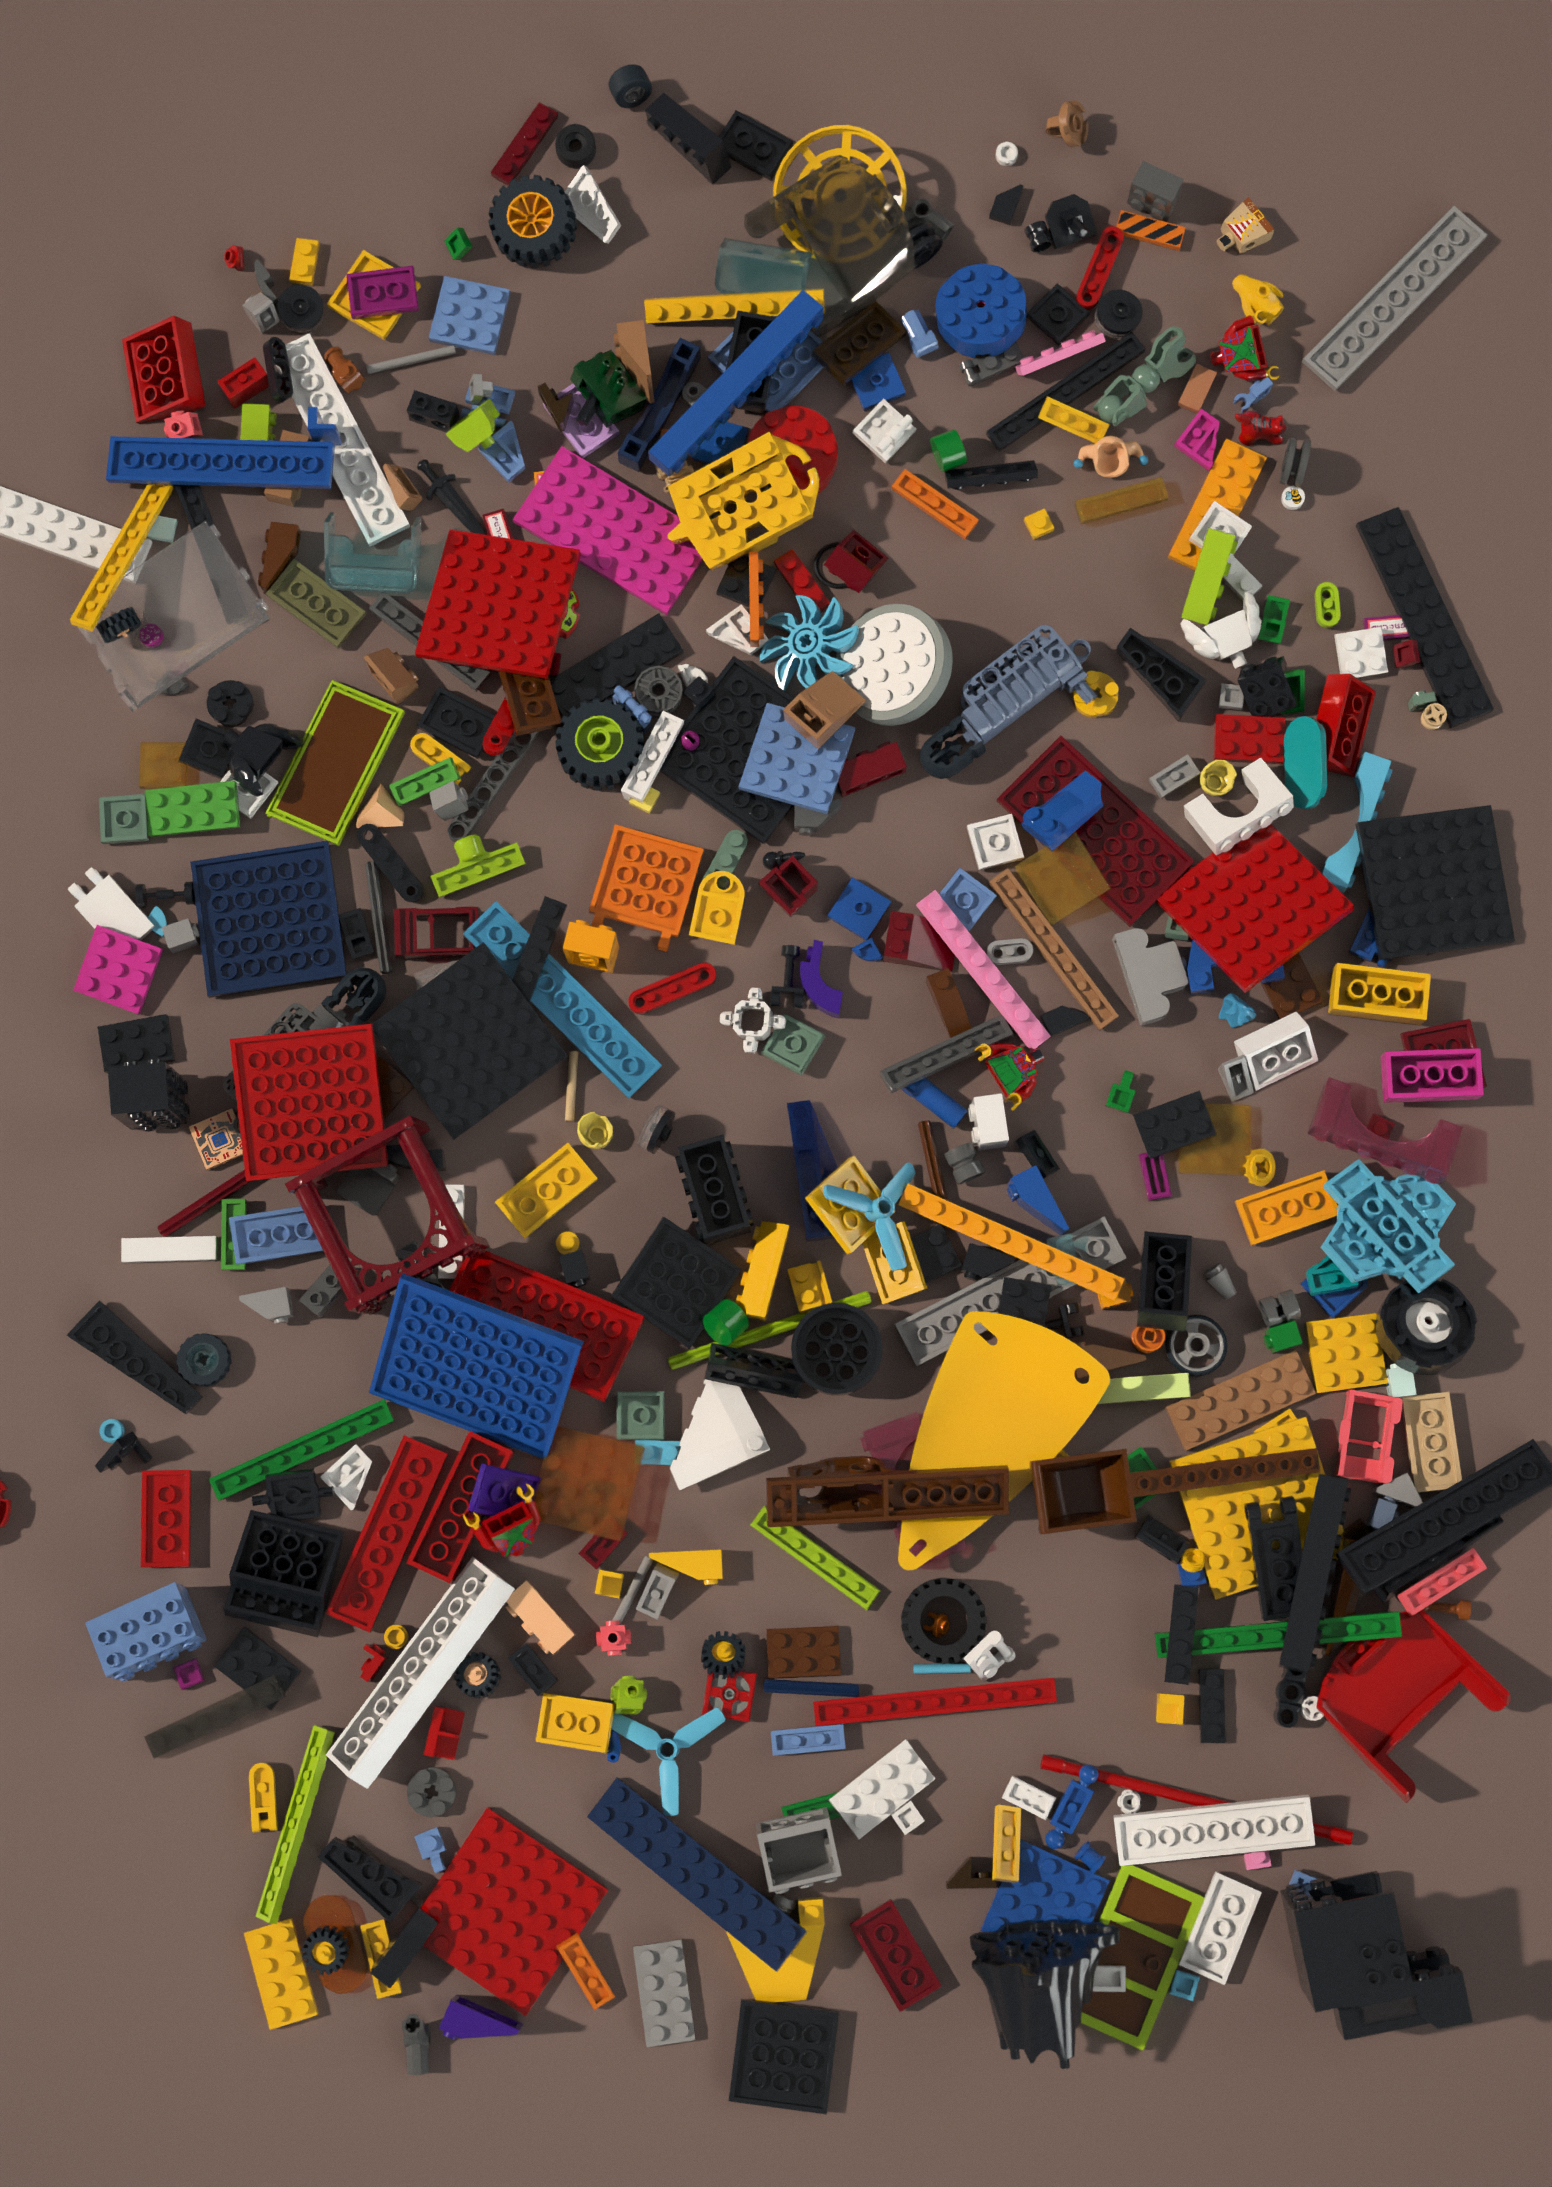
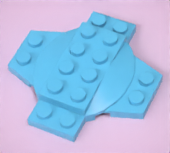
M1358 1159L1324 1184L1323 1188L1336 1201L1338 1206L1336 1208L1337 1222L1320 1248L1352 1283L1381 1274L1397 1276L1399 1279L1404 1277L1419 1294L1454 1267L1453 1261L1439 1247L1440 1238H1438V1232L1456 1203L1425 1169L1398 1176L1395 1180L1388 1181L1384 1180L1383 1176H1374L1363 1162Z

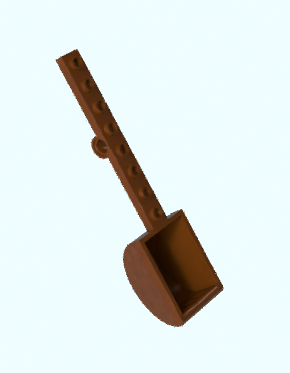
M1317 1448L1132 1473L1129 1470L1127 1449L1029 1462L1030 1469L1032 1470L1040 1535L1137 1522L1133 1497L1320 1472Z

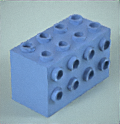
M176 1582L85 1622L105 1676L121 1680V1682L134 1678V1673L142 1669L143 1672L156 1668V1663L164 1659L168 1662L178 1658L179 1653L186 1649L188 1652L196 1650L202 1646V1642L207 1640L187 1588Z

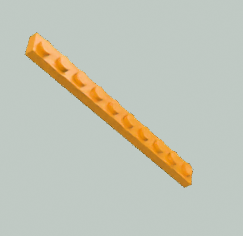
M907 1184L898 1204L903 1208L1115 1302L1125 1282L1124 1278L911 1184Z

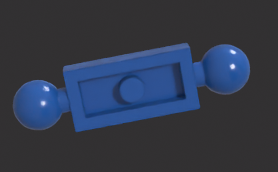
M1090 1764L1082 1766L1079 1771V1782L1071 1779L1049 1821L1050 1824L1055 1826V1829L1050 1830L1045 1836V1842L1051 1849H1059L1063 1846L1065 1842L1064 1832L1073 1834L1094 1793V1790L1089 1788L1088 1785L1093 1784L1098 1779V1770L1095 1766Z

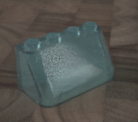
M725 238L719 247L715 287L721 294L806 290L813 253Z

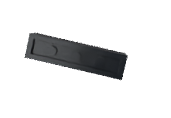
M711 1343L705 1380L796 1399L803 1383L798 1373L793 1374L786 1370V1368L795 1369L791 1359ZM715 1352L724 1354L727 1358L715 1357ZM745 1358L748 1359L751 1363H742L739 1359ZM769 1363L774 1368H765L762 1364Z

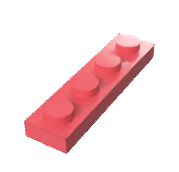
M1472 1548L1398 1594L1397 1597L1409 1616H1412L1481 1573L1487 1567L1475 1548Z

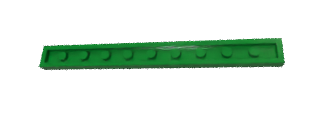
M1399 1611L1325 1617L1324 1621L1319 1620L1318 1630H1322L1319 1644L1402 1637ZM1288 1621L1194 1629L1192 1655L1283 1647ZM1169 1632L1155 1633L1157 1658H1165L1168 1651Z

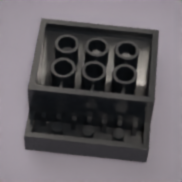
M251 1510L229 1573L231 1587L224 1605L225 1616L318 1638L336 1574L344 1532Z

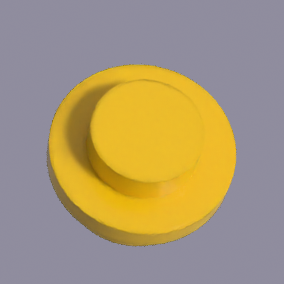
M563 1232L556 1239L557 1250L563 1255L577 1251L580 1245L578 1237L572 1232Z
M392 1625L385 1631L384 1641L388 1647L400 1649L408 1641V1632L401 1625Z

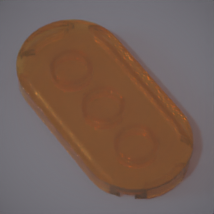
M336 1895L320 1896L311 1902L303 1918L304 1929L308 1938L320 1926L322 1929L325 1925H329V1929H332L334 1926L337 1927L336 1932L339 1933L342 1930L344 1932L342 1937L348 1938L347 1945H350L349 1955L338 1971H333L330 1975H327L326 1972L323 1975H319V1970L316 1969L318 1978L325 1988L334 1993L346 1994L359 1987L365 1979L367 1973L365 1954L349 1904Z

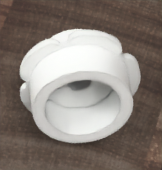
M1124 1790L1122 1795L1118 1797L1117 1804L1125 1814L1136 1813L1141 1807V1797L1137 1792ZM1130 1799V1800L1132 1801V1803H1131V1804H1128V1803H1127V1800Z

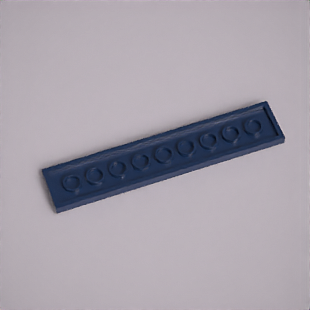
M619 1778L614 1780L587 1816V1818L776 1972L780 1970L808 1932Z

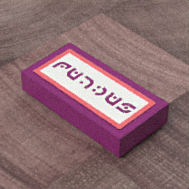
M1400 615L1363 619L1364 629L1381 627L1383 641L1407 639L1409 637Z

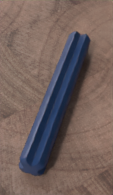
M766 1679L764 1681V1692L858 1697L859 1685Z

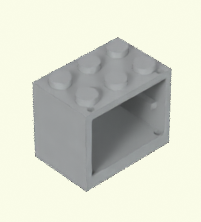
M827 1807L756 1823L757 1838L769 1892L775 1891L776 1894L789 1891L790 1887L799 1886V1888H807L812 1886L813 1882L823 1880L824 1883L836 1881L837 1877L842 1876Z

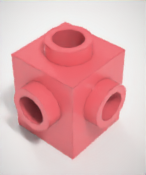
M177 411L171 413L170 418L164 419V431L167 438L193 439L203 436L197 413Z
M620 1620L605 1621L606 1626L600 1627L601 1632H596L597 1647L601 1646L602 1651H607L608 1656L622 1655V1650L627 1649V1644H631L630 1629L626 1630V1625H620ZM611 1633H615L618 1637L615 1643L609 1641Z

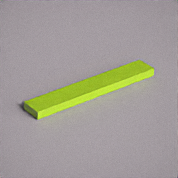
M763 1506L750 1526L865 1610L869 1609L881 1592V1590L793 1526L768 1527L767 1507Z

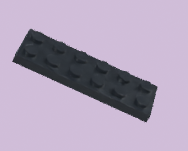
M659 613L550 680L556 704L562 716L568 717V710L573 706L578 709L582 701L586 700L587 704L593 703L592 698H599L600 702H604L606 698L609 699L615 694L613 690L618 685L626 689L636 682V679L644 670L649 667L663 666L684 653Z

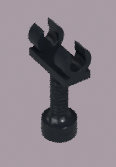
M783 945L781 956L786 959L784 986H772L770 1004L771 1006H779L780 993L795 994L794 1008H802L804 988H793L792 986L794 960L800 957V947Z
M1078 1303L1059 1306L1060 1318L1045 1322V1328L1050 1330L1053 1328H1063L1064 1336L1067 1339L1085 1335L1083 1326L1069 1328L1067 1315L1080 1311Z

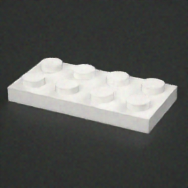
M904 1740L831 1797L829 1801L859 1840L934 1781L935 1777L908 1741Z
M1215 1872L1179 1965L1225 1985L1262 1892Z

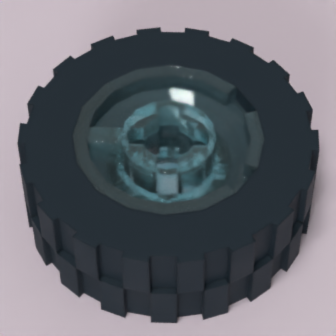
M207 1333L195 1334L191 1338L188 1337L181 1344L179 1352H177L176 1364L179 1367L178 1371L185 1380L201 1387H208L212 1384L216 1385L230 1371L229 1367L232 1364L231 1352L228 1350L227 1344L220 1338ZM202 1356H208L206 1365L200 1363Z

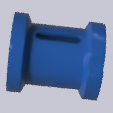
M1086 1841L1076 1852L1074 1858L1076 1860L1080 1859L1085 1863L1093 1874L1107 1857L1096 1852L1090 1846L1091 1843Z

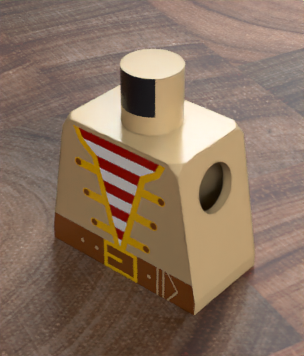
M1248 197L1224 220L1221 227L1223 236L1217 239V244L1222 251L1233 246L1239 254H1242L1271 240L1274 228Z

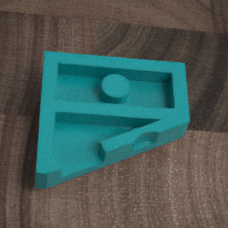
M1328 1256L1306 1271L1311 1296L1354 1289L1359 1286L1358 1282L1352 1283Z

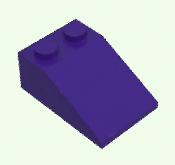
M455 1995L449 2003L439 2029L444 2031V2036L457 2040V2037L465 2039L517 2035L523 2023Z

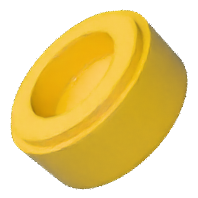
M1196 1548L1186 1549L1180 1561L1182 1568L1192 1573L1201 1571L1205 1564L1204 1553Z

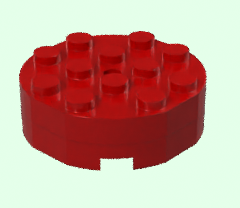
M789 405L763 415L752 428L748 443L770 432L774 436L800 446L810 456L811 461L803 464L796 455H789L786 458V463L799 489L802 490L806 489L810 484L807 471L815 467L819 476L818 494L828 486L836 471L838 462V444L830 423L818 412L797 405Z

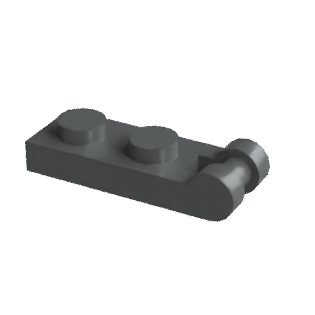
M1015 342L999 355L991 357L990 354H984L972 360L962 362L959 368L962 373H965L967 377L965 381L970 387L1014 369L1015 366L1021 364L1020 360L1024 359V356L1017 342ZM978 367L980 373H974L973 369Z

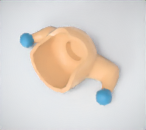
M1106 436L1096 444L1081 447L1078 458L1074 461L1073 465L1079 469L1082 468L1085 459H1092L1095 471L1099 475L1113 478L1127 471L1130 456L1139 458L1140 465H1146L1148 457L1144 456L1138 442H1124L1116 436Z

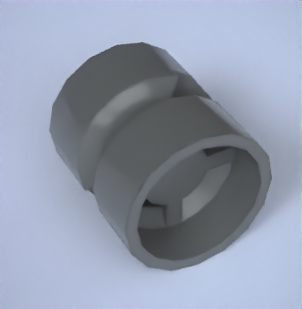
M972 1142L960 1145L944 1154L948 1165L955 1167L953 1176L958 1185L971 1181L985 1173L981 1161L974 1159L977 1154Z
M1291 1289L1278 1293L1277 1298L1269 1296L1260 1299L1258 1302L1262 1318L1268 1329L1282 1325L1283 1320L1291 1322L1301 1318L1298 1301Z

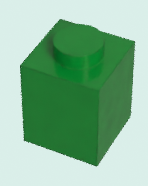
M1296 1321L1265 1330L1266 1335L1263 1336L1267 1349H1271L1272 1354L1303 1343Z

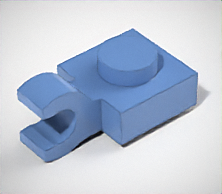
M1268 377L1263 381L1257 380L1249 388V394L1240 393L1236 395L1233 403L1236 404L1238 401L1245 402L1241 412L1248 411L1251 405L1256 404L1271 391L1273 382Z
M436 1827L414 1836L422 1859L430 1857L435 1873L445 1870L446 1867L440 1853L447 1849L439 1828Z

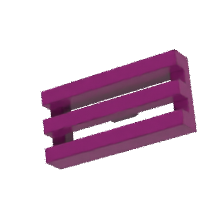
M1147 1153L1139 1154L1138 1157L1148 1201L1171 1197L1172 1193L1164 1156L1158 1157L1165 1192L1161 1193L1154 1159L1150 1160ZM1145 1158L1149 1159L1156 1194L1152 1193Z

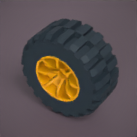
M528 175L521 176L522 180L516 182L513 179L509 181L510 186L506 188L503 185L499 189L500 196H494L492 200L494 207L489 208V227L502 254L506 255L508 260L511 262L517 261L518 265L522 267L530 264L531 268H538V264L542 263L546 267L551 265L549 261L555 259L557 262L562 258L561 253L563 251L567 253L571 248L569 242H574L576 237L574 232L577 230L576 214L568 194H565L564 189L559 184L555 186L554 181L549 178L543 181L540 175H534L533 179H529Z

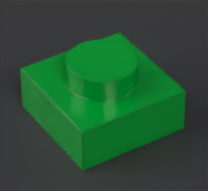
M457 227L444 240L453 260H460L472 248L464 228Z

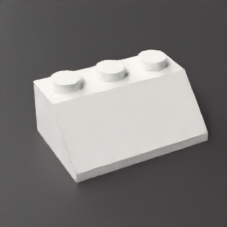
M1297 1012L1234 1041L1238 1056L1244 1055L1246 1058L1251 1083L1256 1091L1318 1061L1309 1025Z

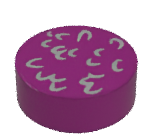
M147 624L139 632L140 641L148 648L159 646L164 638L163 631L156 624Z

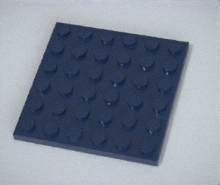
M329 841L190 861L206 989L209 998L337 979L347 975Z

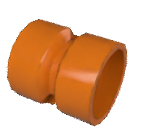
M1136 1327L1131 1334L1133 1347L1142 1354L1155 1352L1165 1341L1164 1329Z

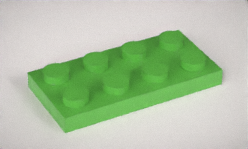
M236 781L145 790L148 836L150 837L240 828Z

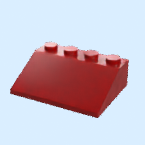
M174 315L122 339L136 423L141 424L170 418L173 412H194L206 407L191 322Z

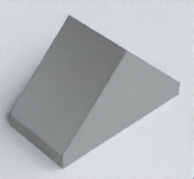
M1244 1055L1226 1061L1219 1066L1218 1072L1232 1102L1254 1093Z
M1408 1473L1401 1474L1393 1478L1390 1483L1381 1484L1372 1490L1373 1494L1393 1498L1397 1502L1413 1508L1423 1503Z

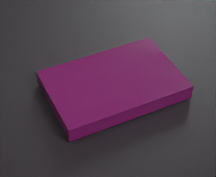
M414 266L346 274L352 319L419 311Z

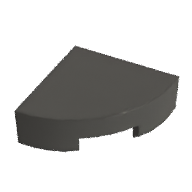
M169 672L156 690L162 695L175 696L186 691L189 688V684Z

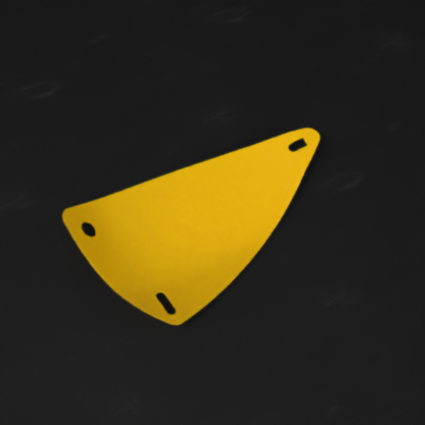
M980 1311L969 1312L964 1316L935 1380L920 1424L909 1470L1007 1465L1009 1468L1010 1502L1033 1480L1029 1462L1055 1458L1081 1428L1109 1386L1110 1375L1107 1369L1089 1353L1048 1328L1009 1315ZM981 1323L997 1338V1344L990 1345L974 1330V1324ZM1077 1368H1084L1088 1372L1089 1381L1086 1384H1081L1076 1380L1074 1372ZM993 1515L902 1520L898 1555L900 1566L905 1570L919 1568L931 1558L971 1534ZM918 1540H925L927 1546L915 1557L909 1549Z

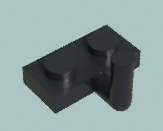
M132 1431L117 1439L97 1462L95 1467L100 1473L107 1469L112 1471L123 1462L121 1458L127 1456L133 1450L145 1464L153 1457Z

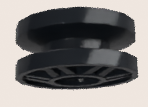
M930 223L922 224L909 231L895 245L893 254L897 259H902L901 265L906 271L914 270L927 263L943 246V240L939 235H934L935 229Z

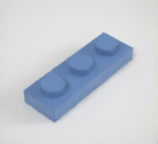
M843 1724L771 1731L773 1756L845 1749Z

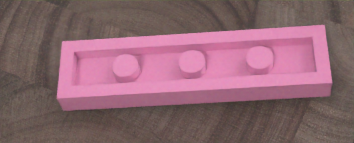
M1092 330L1082 334V339L1078 341L1070 339L1061 343V348L1056 350L1053 347L1041 351V356L1037 358L1029 356L1020 360L1021 364L1015 366L1018 375L1024 376L1106 342L1103 333H1095Z

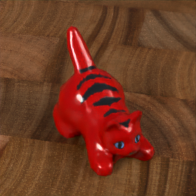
M1256 411L1235 414L1236 420L1241 423L1239 441L1245 446L1254 445L1258 439H1264L1274 445H1279L1283 442V437L1280 435L1286 431L1287 427L1282 415L1267 417L1262 416Z

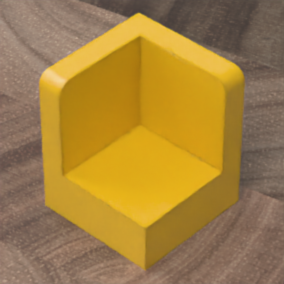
M599 1570L595 1594L620 1598L624 1574Z
M1157 1693L1156 1722L1183 1725L1184 1695Z

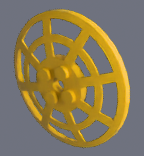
M833 125L820 128L800 139L782 160L773 187L775 215L787 239L805 255L831 264L856 262L871 256L881 249L892 238L899 227L907 201L905 174L892 149L872 132L849 125ZM843 134L842 148L827 150L817 156L808 148L810 143L822 137ZM852 135L870 140L879 146L884 153L874 162L864 153L851 149ZM799 152H801L809 163L801 172L796 188L782 186L788 167ZM841 156L840 168L827 172L821 164L822 161L830 157ZM850 156L863 161L869 166L860 176L849 169ZM889 160L893 163L899 178L900 196H888L886 180L880 170ZM814 169L821 177L815 190L803 189L806 178ZM874 174L878 178L881 195L868 194L865 183ZM844 190L847 192V199L841 203L837 202L835 199L836 193ZM781 195L795 197L796 211L802 224L793 231L789 229L784 218ZM802 198L814 199L818 210L809 219H807L803 210ZM867 204L880 205L875 218L868 224L862 216ZM899 205L898 214L892 227L880 239L874 229L881 221L886 206ZM825 218L827 221L834 223L833 236L821 233L814 226ZM855 221L862 230L853 236L842 237L843 224ZM809 231L816 238L831 243L829 256H824L810 250L798 238ZM867 236L874 245L869 250L858 255L838 257L840 244L853 243Z

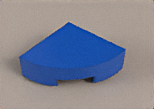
M873 938L852 948L853 953L862 960L875 962L883 959Z

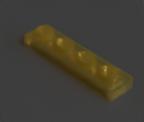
M1159 477L1076 500L1074 505L1082 525L1168 501L1169 497L1163 478Z

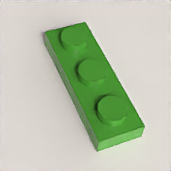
M449 757L389 786L397 805L402 806L452 781L460 780L461 777L453 758Z
M222 1199V1271L246 1270V1264L236 1265L229 1217L247 1215L246 1199Z

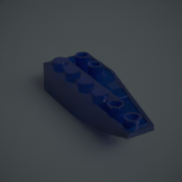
M811 1101L787 1103L806 1242L833 1239L834 1236L805 1197L838 1168Z

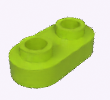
M1323 582L1318 585L1314 593L1316 620L1321 627L1330 629L1337 625L1341 617L1339 592L1333 583ZM1327 593L1329 598H1323L1322 594ZM1324 615H1329L1331 620H1325Z

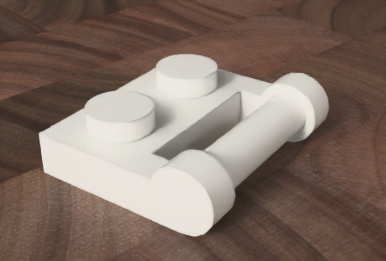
M992 1631L963 1659L977 1676L985 1682L997 1673L998 1668L1003 1663L1013 1661L1015 1652L1003 1642V1637L998 1631ZM992 1647H996L998 1650L994 1656L989 1651Z

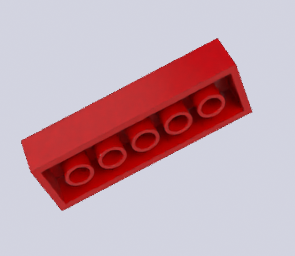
M471 1431L468 1432L406 1562L407 1564L453 1584L475 1538L474 1528L466 1524L463 1514L467 1520H472L475 1517L468 1508L481 1463L508 1469L515 1452ZM477 1513L480 1518L479 1524L481 1525L485 1514Z

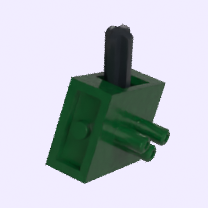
M612 350L605 353L599 352L588 361L582 360L574 366L570 380L586 400L576 418L580 426H587L595 413L607 428L642 411L647 397Z

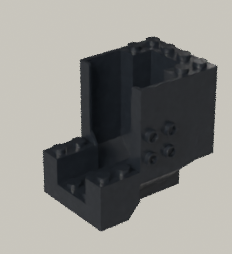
M1377 1871L1328 1881L1315 1879L1310 1881L1309 1885L1290 1884L1286 1886V1889L1280 1890L1300 1986L1315 2012L1333 2009L1337 2028L1345 2041L1429 2023L1437 2029L1473 2022L1463 1973L1458 1966L1454 1967L1453 1964H1450L1448 1953L1444 1948L1440 1949L1439 1946L1426 1948L1425 1952L1416 1953L1415 1951L1406 1952L1394 1893L1392 1890L1383 1893Z

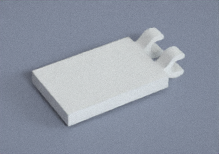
M91 867L85 874L96 885L93 890L86 894L76 883H73L68 888L70 893L79 900L75 908L94 929L96 925H100L142 940L155 927L110 875L104 879L96 869Z

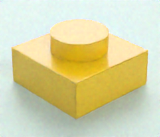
M1045 508L1024 517V522L1033 540L1054 531V526Z

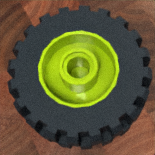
M592 698L593 703L587 704L586 700L582 701L578 709L573 706L568 710V717L563 716L560 721L562 726L558 727L556 732V750L562 769L566 774H569L572 781L575 783L579 781L581 787L587 789L589 786H594L595 791H601L602 787L605 786L608 787V790L615 789L614 784L624 785L633 766H636L639 762L638 757L640 754L642 755L644 737L639 720H635L631 710H625V705L620 702L615 705L613 700L608 698L605 699V702H600L599 698Z

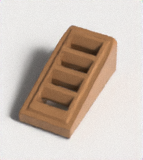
M385 464L383 469L399 509L414 510L423 500L422 496L400 466Z

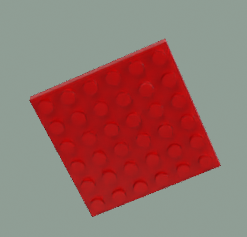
M449 529L415 650L416 657L548 679L581 556L580 550Z
M1272 824L1266 828H1260L1250 838L1239 841L1227 852H1222L1217 856L1214 852L1178 878L1156 900V903L1244 993L1354 910V905Z
M373 1024L230 1039L246 1181L299 1176L385 1129ZM387 1146L380 1147L338 1171L388 1166Z
M487 1807L421 1907L438 1921L437 1926L423 1946L526 2017L563 1960L557 1945L574 1934L581 1933L609 1889Z

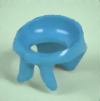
M1230 993L1224 997L1219 1019L1227 1020L1230 1027L1235 1028L1252 1021L1257 1013L1240 997Z

